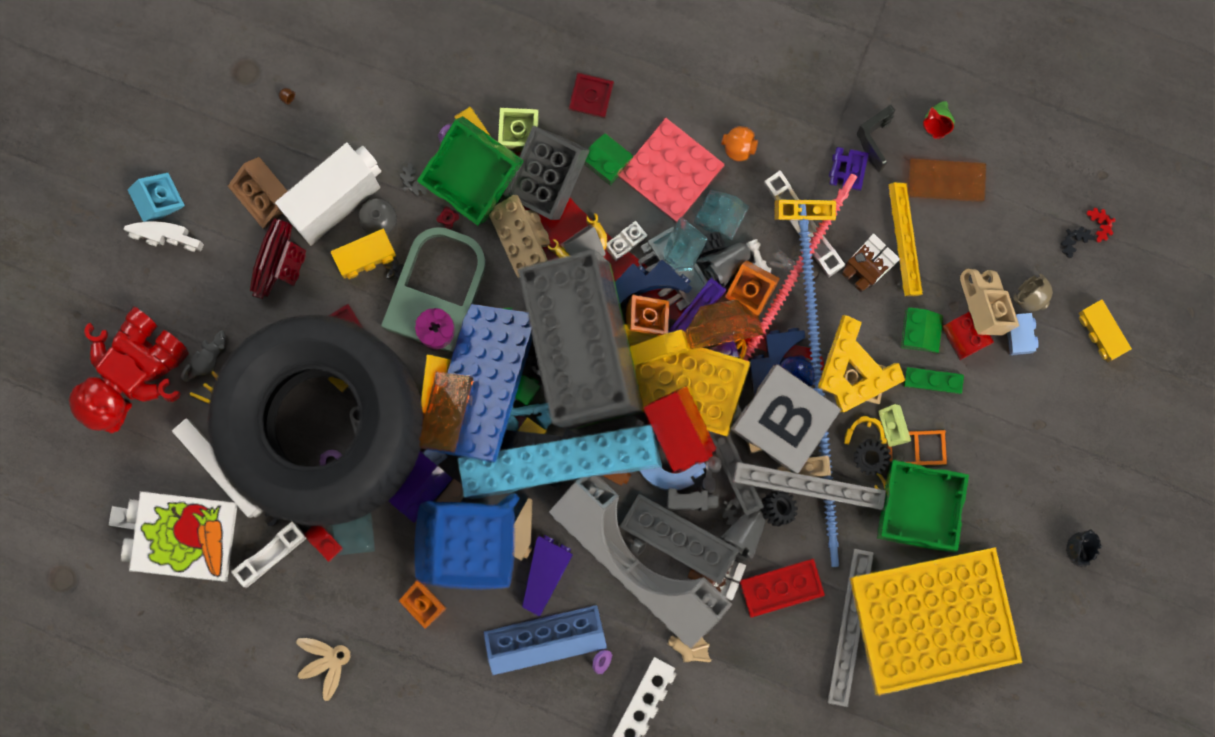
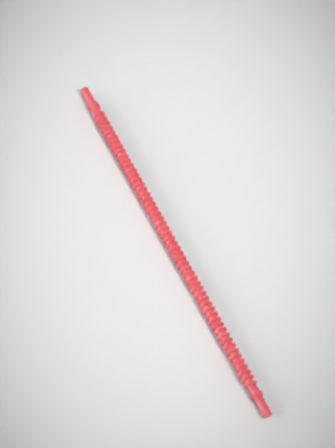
M852 173L842 189H839L836 199H833V201H836V212L840 211L839 207L843 206L842 202L849 196L848 192L857 179V176ZM822 220V223H818L819 228L816 227L817 231L813 232L814 236L811 237L809 242L811 243L809 247L812 248L810 254L815 253L814 249L818 248L817 244H820L819 240L823 239L822 235H826L825 230H829L828 225H832L831 220ZM799 256L800 260L796 261L797 265H793L794 270H790L791 275H787L788 279L784 280L785 284L781 285L783 288L779 289L780 293L776 294L777 298L773 299L774 303L770 304L771 308L767 309L768 313H765L762 323L759 322L760 326L756 327L757 331L753 332L754 336L750 337V342H747L748 346H746V354L743 360L749 361L748 359L752 358L751 354L755 353L754 349L758 348L757 344L761 343L760 339L764 338L763 334H766V329L769 330L768 325H772L771 321L775 320L774 316L778 315V310H781L779 307L784 305L782 302L786 301L785 297L789 296L788 292L792 291L791 287H795L794 282H798L797 277H801L800 272H803L802 266H804V263L801 262L803 257ZM679 469L674 472L672 471L673 474L682 473Z

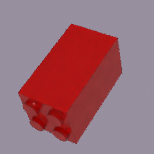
M687 386L656 399L643 407L673 472L678 469L680 472H683L696 464V461L698 464H701L713 456L712 453L716 450V446Z

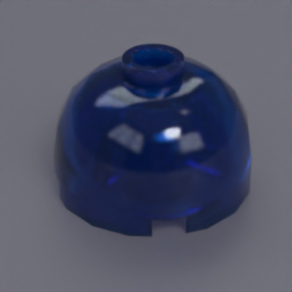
M791 356L785 358L780 363V367L811 388L814 383V368L804 356Z

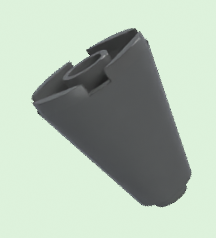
M737 243L701 257L697 260V262H700L698 267L707 281L712 278L722 287H725L737 274L741 265L750 259L751 250L746 244Z
M762 509L748 516L744 514L719 538L739 549L736 558L746 562L748 559L751 562L754 558L767 520L763 518L765 512L761 513Z

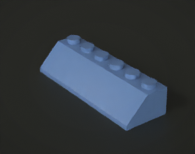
M597 605L484 632L488 660L493 675L607 648Z

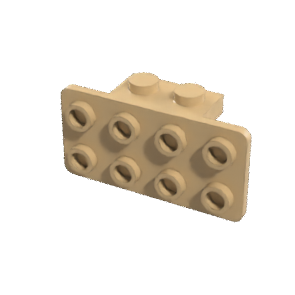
M512 195L496 205L489 216L517 277L520 278L519 268L547 262L542 247L551 244L548 239V233L542 226L539 214L533 210L525 211L518 195Z

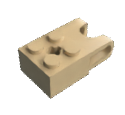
M966 269L963 271L960 281L977 334L1004 335L1019 327L1009 293L1004 291L998 273L987 270L980 274L976 269ZM970 274L972 276L973 283L969 282Z

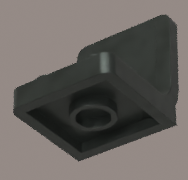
M889 105L860 125L856 133L861 141L862 148L868 153L869 159L878 172L884 169L887 161L870 133L879 127L883 129L891 123L896 111L892 105Z

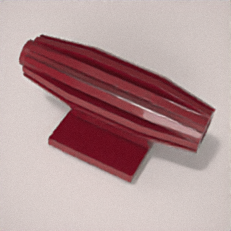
M274 219L269 227L253 267L249 290L253 292L252 296L263 299L264 296L268 297L277 279L292 286L298 280L301 265L306 258V250L290 241L292 224Z

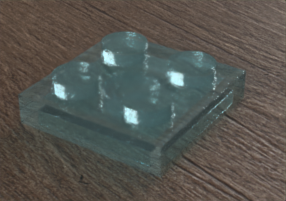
M372 513L351 522L333 525L334 539L344 548L336 556L375 551Z

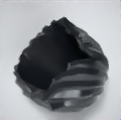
M1089 529V531L1077 532L1070 537L1066 545V552L1068 554L1067 557H1069L1074 565L1086 567L1090 565L1089 561L1097 558V555L1100 554L1098 549L1102 548L1098 534Z

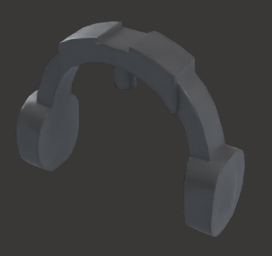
M716 451L706 461V477L703 479L702 489L708 491V493H713L716 488L712 472L717 473L721 469V460L717 458Z

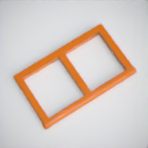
M945 430L908 431L909 435H914L915 462L906 463L917 465L947 464ZM941 434L942 461H920L918 435ZM888 445V449H890L889 455H891L889 461L891 462L893 461L892 447Z

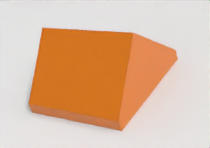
M418 580L399 600L424 629L447 609L426 585L419 583Z

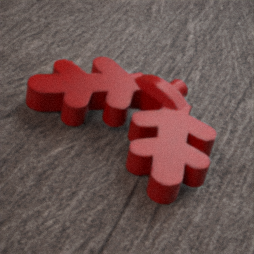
M1094 208L1093 211L1088 210L1086 214L1091 217V221L1098 218L1099 224L1104 220L1107 225L1100 226V229L1103 231L1096 232L1098 236L1096 242L1107 241L1108 237L1106 234L1108 233L1109 236L1113 235L1111 228L1115 218L1110 219L1109 215H1106L1105 209H1102L1100 213L1097 208Z

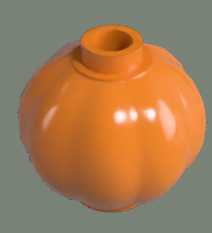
M737 126L728 135L724 134L722 145L725 146L727 156L734 161H744L750 157V154L754 155L758 140L754 139V132L748 127Z

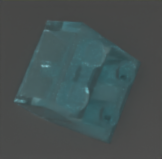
M710 190L693 223L710 232H720L723 238L732 240L749 206L734 195Z
M680 217L663 249L664 261L677 271H691L708 238L684 218Z

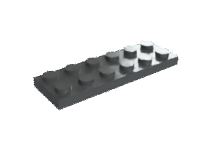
M638 494L620 525L621 529L718 584L722 583L739 553V549L641 494Z

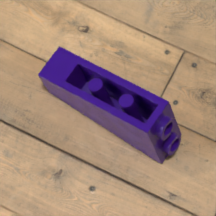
M546 535L543 538L538 536L522 606L539 617L573 556L570 553V548L562 544L560 547L554 545V540Z

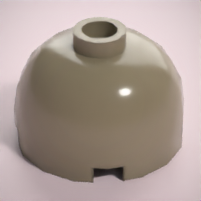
M1039 274L1040 277L1038 278L1035 275L1030 277L1018 288L1021 291L1018 296L1014 294V301L1026 311L1044 310L1050 305L1049 301L1052 298L1053 289L1043 274Z

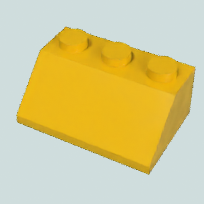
M384 228L330 251L344 279L355 278L359 275V272L363 270L366 272L376 268L377 264L382 262L387 264L394 260L393 257H396V253Z
M427 355L421 399L423 416L434 417L450 366V359Z

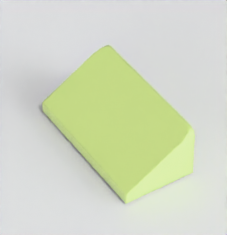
M894 404L878 411L889 447L911 441L900 405Z

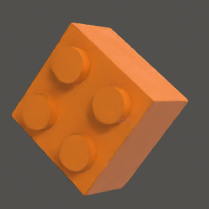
M746 260L741 265L725 298L759 316L763 312L780 278Z

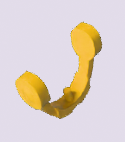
M863 416L856 420L851 428L847 429L844 437V444L849 445L855 427L860 423L868 422L867 427H871L872 423L878 428L880 440H882L881 443L887 442L881 422L868 416Z

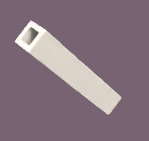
M186 418L172 430L247 517L252 518L254 516L256 518L263 512L243 499L227 482L214 458L210 442L191 420Z

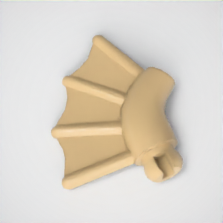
M670 636L667 644L682 655L683 662H711L708 655L710 644L705 642L703 637L690 649L682 643L679 637Z

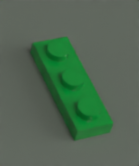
M907 367L904 387L962 394L964 375Z

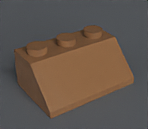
M260 157L244 163L228 187L264 229L274 219L283 214L275 202L288 191Z

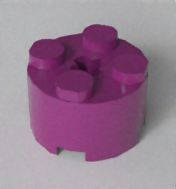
M440 308L425 310L417 317L415 330L423 345L437 350L451 343L455 334V325L447 312ZM432 326H440V328H438L439 331L435 333L433 330H431Z

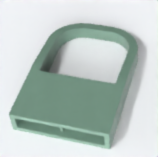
M441 227L428 229L418 235L410 248L381 327L390 332L421 342L415 330L417 317L427 309L440 308L450 315L455 325V334L451 343L441 348V350L453 354L464 317L471 304H474L485 272V256L480 245L469 236ZM434 237H445L469 246L476 253L478 265L463 306L407 287L419 251L427 240ZM434 325L431 330L437 333L440 326Z

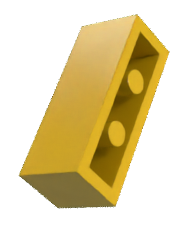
M1103 300L1078 313L1081 324L1087 327L1090 332L1089 337L1091 341L1097 344L1100 349L1098 352L1103 360L1106 359L1107 363L1132 349Z

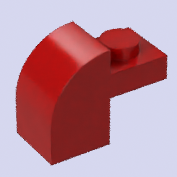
M311 526L304 533L306 539L328 562L344 549L325 526Z

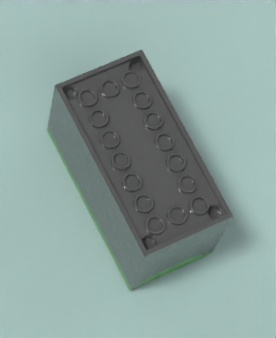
M593 249L519 268L518 272L552 424L573 430L645 412L611 263Z

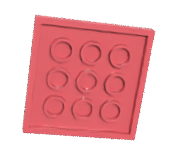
M665 118L618 177L669 218L678 223L725 164Z

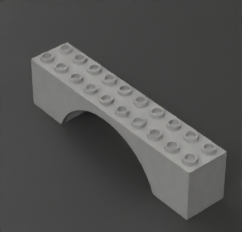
M599 476L580 478L549 513L585 549H588L598 562L602 563L613 576L617 577L626 589L630 590L641 603L645 604L654 616L658 617L670 631H673L682 643L691 649L720 620L732 604L704 577L696 580H675L661 576L644 566L629 550L620 533L617 521L619 495Z

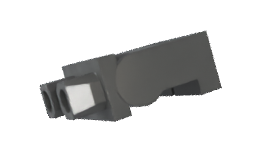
M677 489L667 490V510L695 511L699 509V512H706L708 508L718 507V495H708V491L677 494Z

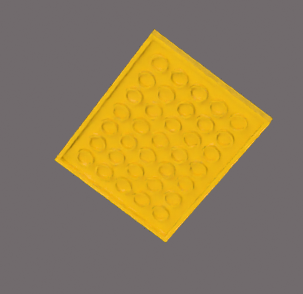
M996 547L850 578L876 695L1022 662Z

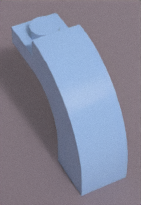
M704 462L701 464L697 463L686 471L677 474L666 472L661 467L641 470L639 472L647 482L659 489H677L679 491L694 485L691 477L694 476L696 479L705 473L703 469L706 468Z

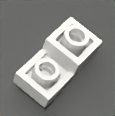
M635 221L607 243L606 250L617 261L648 235Z

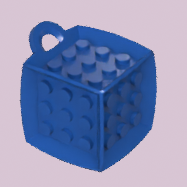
M512 493L498 504L492 506L463 502H422L419 505L415 533V576L418 582L423 585L471 589L508 587L510 585L514 557V513L512 508L519 500L517 494Z

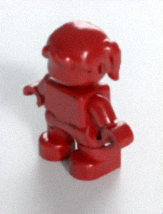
M133 307L126 315L125 322L116 333L112 346L108 351L104 344L108 338L107 330H102L100 336L93 337L94 327L92 323H88L85 327V335L92 343L90 345V362L103 380L99 377H89L83 383L76 385L70 393L69 405L74 418L87 429L94 431L104 430L108 433H115L120 430L128 411L132 408V403L125 402L121 393L131 400L136 399L142 402L158 399L159 396H162L168 402H173L180 398V391L175 390L171 394L165 393L166 387L170 385L168 378L161 381L159 386L150 383L178 367L188 356L189 352L185 345L166 330H163L156 338L155 345L146 341V338L154 332L157 325L136 307Z

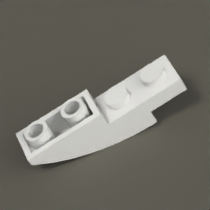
M140 222L124 227V230L129 233V237L139 240V238L146 239V243L157 246V244L164 245L166 240L167 243L175 246L178 243L185 245L184 249L195 252V250L202 251L204 245L201 241L188 237L189 231L185 227L176 224Z

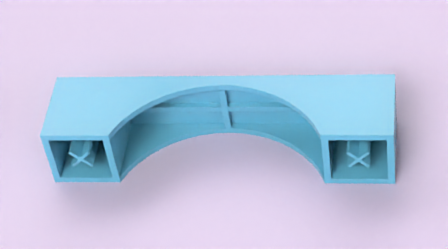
M651 425L499 451L496 463L466 457L458 458L464 497L471 499L511 493L520 489L553 482L662 467L658 439Z

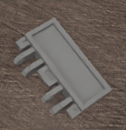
M671 227L640 246L644 254L650 250L653 252L641 258L638 263L640 265L645 264L655 257L658 262L646 268L649 273L662 259L666 263L671 261L678 268L676 272L679 275L683 273L691 281L689 285L692 287V290L688 294L676 290L678 294L666 300L669 301V306L679 301L676 305L681 311L689 306L708 281L675 228ZM663 289L658 295L660 297L665 296L674 289Z

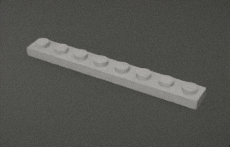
M736 463L733 482L879 510H883L886 494L885 490L743 463Z
M853 550L827 702L829 704L848 707L861 630L850 578L870 574L874 552Z

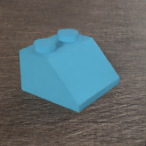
M169 173L138 179L128 189L143 222L159 220L185 206Z

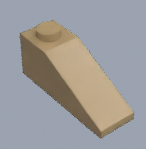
M530 498L526 501L514 524V557L521 561L523 558L527 559L532 551L530 545L533 501Z

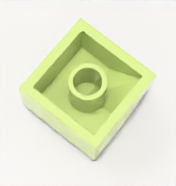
M500 108L498 142L508 149L522 152L532 127H538V110Z

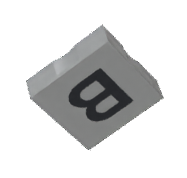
M774 365L758 387L753 400L744 408L730 430L751 445L765 451L773 460L790 472L798 474L841 409L779 365Z

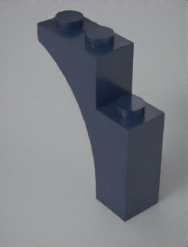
M662 259L649 273L642 265L636 266L632 264L617 279L615 285L622 310L632 295L639 296L655 289H676L688 294L692 290V287L689 285L691 281L683 273L679 275L676 272L678 268L671 261L666 263Z
M791 328L785 333H780V330L769 331V334L765 336L768 358H765L764 355L753 356V360L749 361L751 362L749 367L753 396L756 395L758 387L774 365H779L786 352L805 339L804 330L800 331L799 328Z

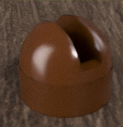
M283 88L279 92V98L288 105L294 100L295 92L289 88Z

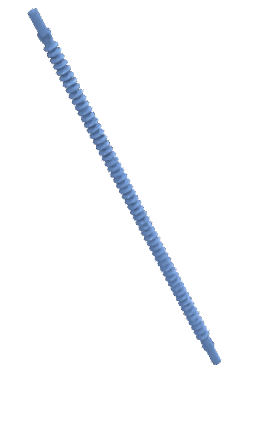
M798 204V208H802L799 216H807L806 204ZM803 218V220L798 221V224L800 226L799 235H801L799 240L802 241L800 244L802 249L800 251L803 252L801 255L803 260L801 262L804 263V266H802L804 271L802 273L805 274V277H803L805 282L803 284L806 285V288H804L806 294L804 296H807V299H805L807 305L805 307H808V310H806L808 316L806 318H809L807 322L809 327L807 329L810 330L808 333L810 338L808 340L811 341L809 344L811 349L809 351L812 352V355H810L812 360L810 362L813 363L811 368L814 370L811 373L814 374L812 379L815 381L813 383L815 385L813 390L824 396L823 390L817 388L821 379V373H823L821 371L823 365H820V362H822L820 356L822 354H819V351H821L819 345L821 343H818V340H820L818 334L820 332L817 331L819 328L817 323L819 321L816 320L818 317L816 312L818 310L815 309V306H817L815 301L817 299L814 298V295H816L814 290L816 288L813 287V284H815L813 278L815 277L812 276V273H814L812 267L814 266L811 265L813 260L810 258L812 256L810 254L812 248L809 247L811 245L809 243L811 237L808 236L810 234L808 231L809 220ZM827 431L818 446L821 447L819 450L821 452L820 456L831 457V454H829L831 449H828L830 445L828 440L830 438L827 437L829 434ZM831 475L823 476L822 479L831 480L833 477ZM825 499L823 502H826L824 508L827 509L824 513L827 514L825 519L828 520L825 524L828 525L826 530L829 531L826 535L829 536L828 548H830L831 566L838 567L839 543L836 536L838 535L836 532L838 527L835 526L837 524V521H835L837 516L834 515L836 513V510H834L836 505L833 504L834 501Z

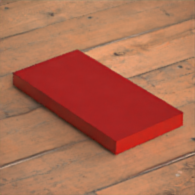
M814 559L740 580L750 618L825 596Z

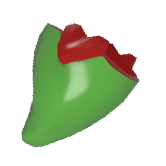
M946 101L932 106L923 121L924 129L934 139L944 138L945 135L954 129L955 120L948 109Z

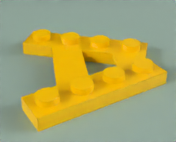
M842 315L817 387L834 395L837 406L841 409L840 412H846L905 381L899 363H893L881 369L859 345L856 338L862 322L847 315ZM848 361L864 378L853 385L843 377Z

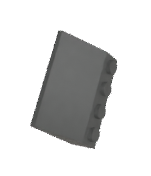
M533 126L520 155L524 162L506 188L504 196L509 198L512 195H518L522 205L551 220L560 219L590 150L573 141Z

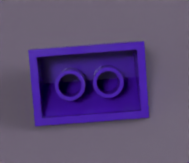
M419 452L416 463L407 480L388 501L415 523L419 505L422 502H433L452 478L422 452Z

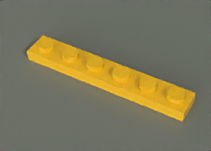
M894 182L888 185L904 295L920 296L923 293L907 184Z

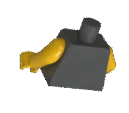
M594 213V218L596 219L594 221H590L587 216L588 226L562 244H559L554 239L553 241L557 245L555 248H551L548 245L550 251L554 252L559 258L593 249L601 256H605L607 234L602 225L598 223V215Z

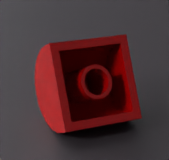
M970 311L942 327L960 361L994 343L991 335L977 334Z

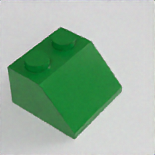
M605 133L588 148L590 151L584 165L611 186L634 156Z
M908 307L904 315L901 348L939 353L943 315L925 309Z

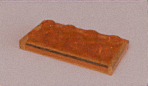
M910 159L908 197L985 201L986 163Z
M436 372L422 425V435L419 438L420 448L455 452L473 377Z

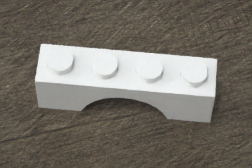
M291 522L262 550L235 568L232 574L243 587L248 588L306 540L303 531L295 522Z

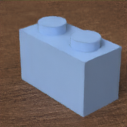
M1032 313L1016 314L1019 327L1007 333L1009 354L1034 353L1036 348H1038V338L1034 336L1036 320L1032 318Z

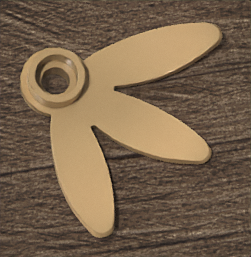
M299 638L296 641L298 646L307 652L324 656V658L315 660L304 667L298 674V678H311L330 668L323 686V699L329 701L338 686L341 665L346 664L350 660V651L345 646H337L333 649L318 640ZM338 652L344 653L343 659L337 658Z

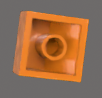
M632 295L626 305L625 323L629 330L660 336L667 334L669 301Z

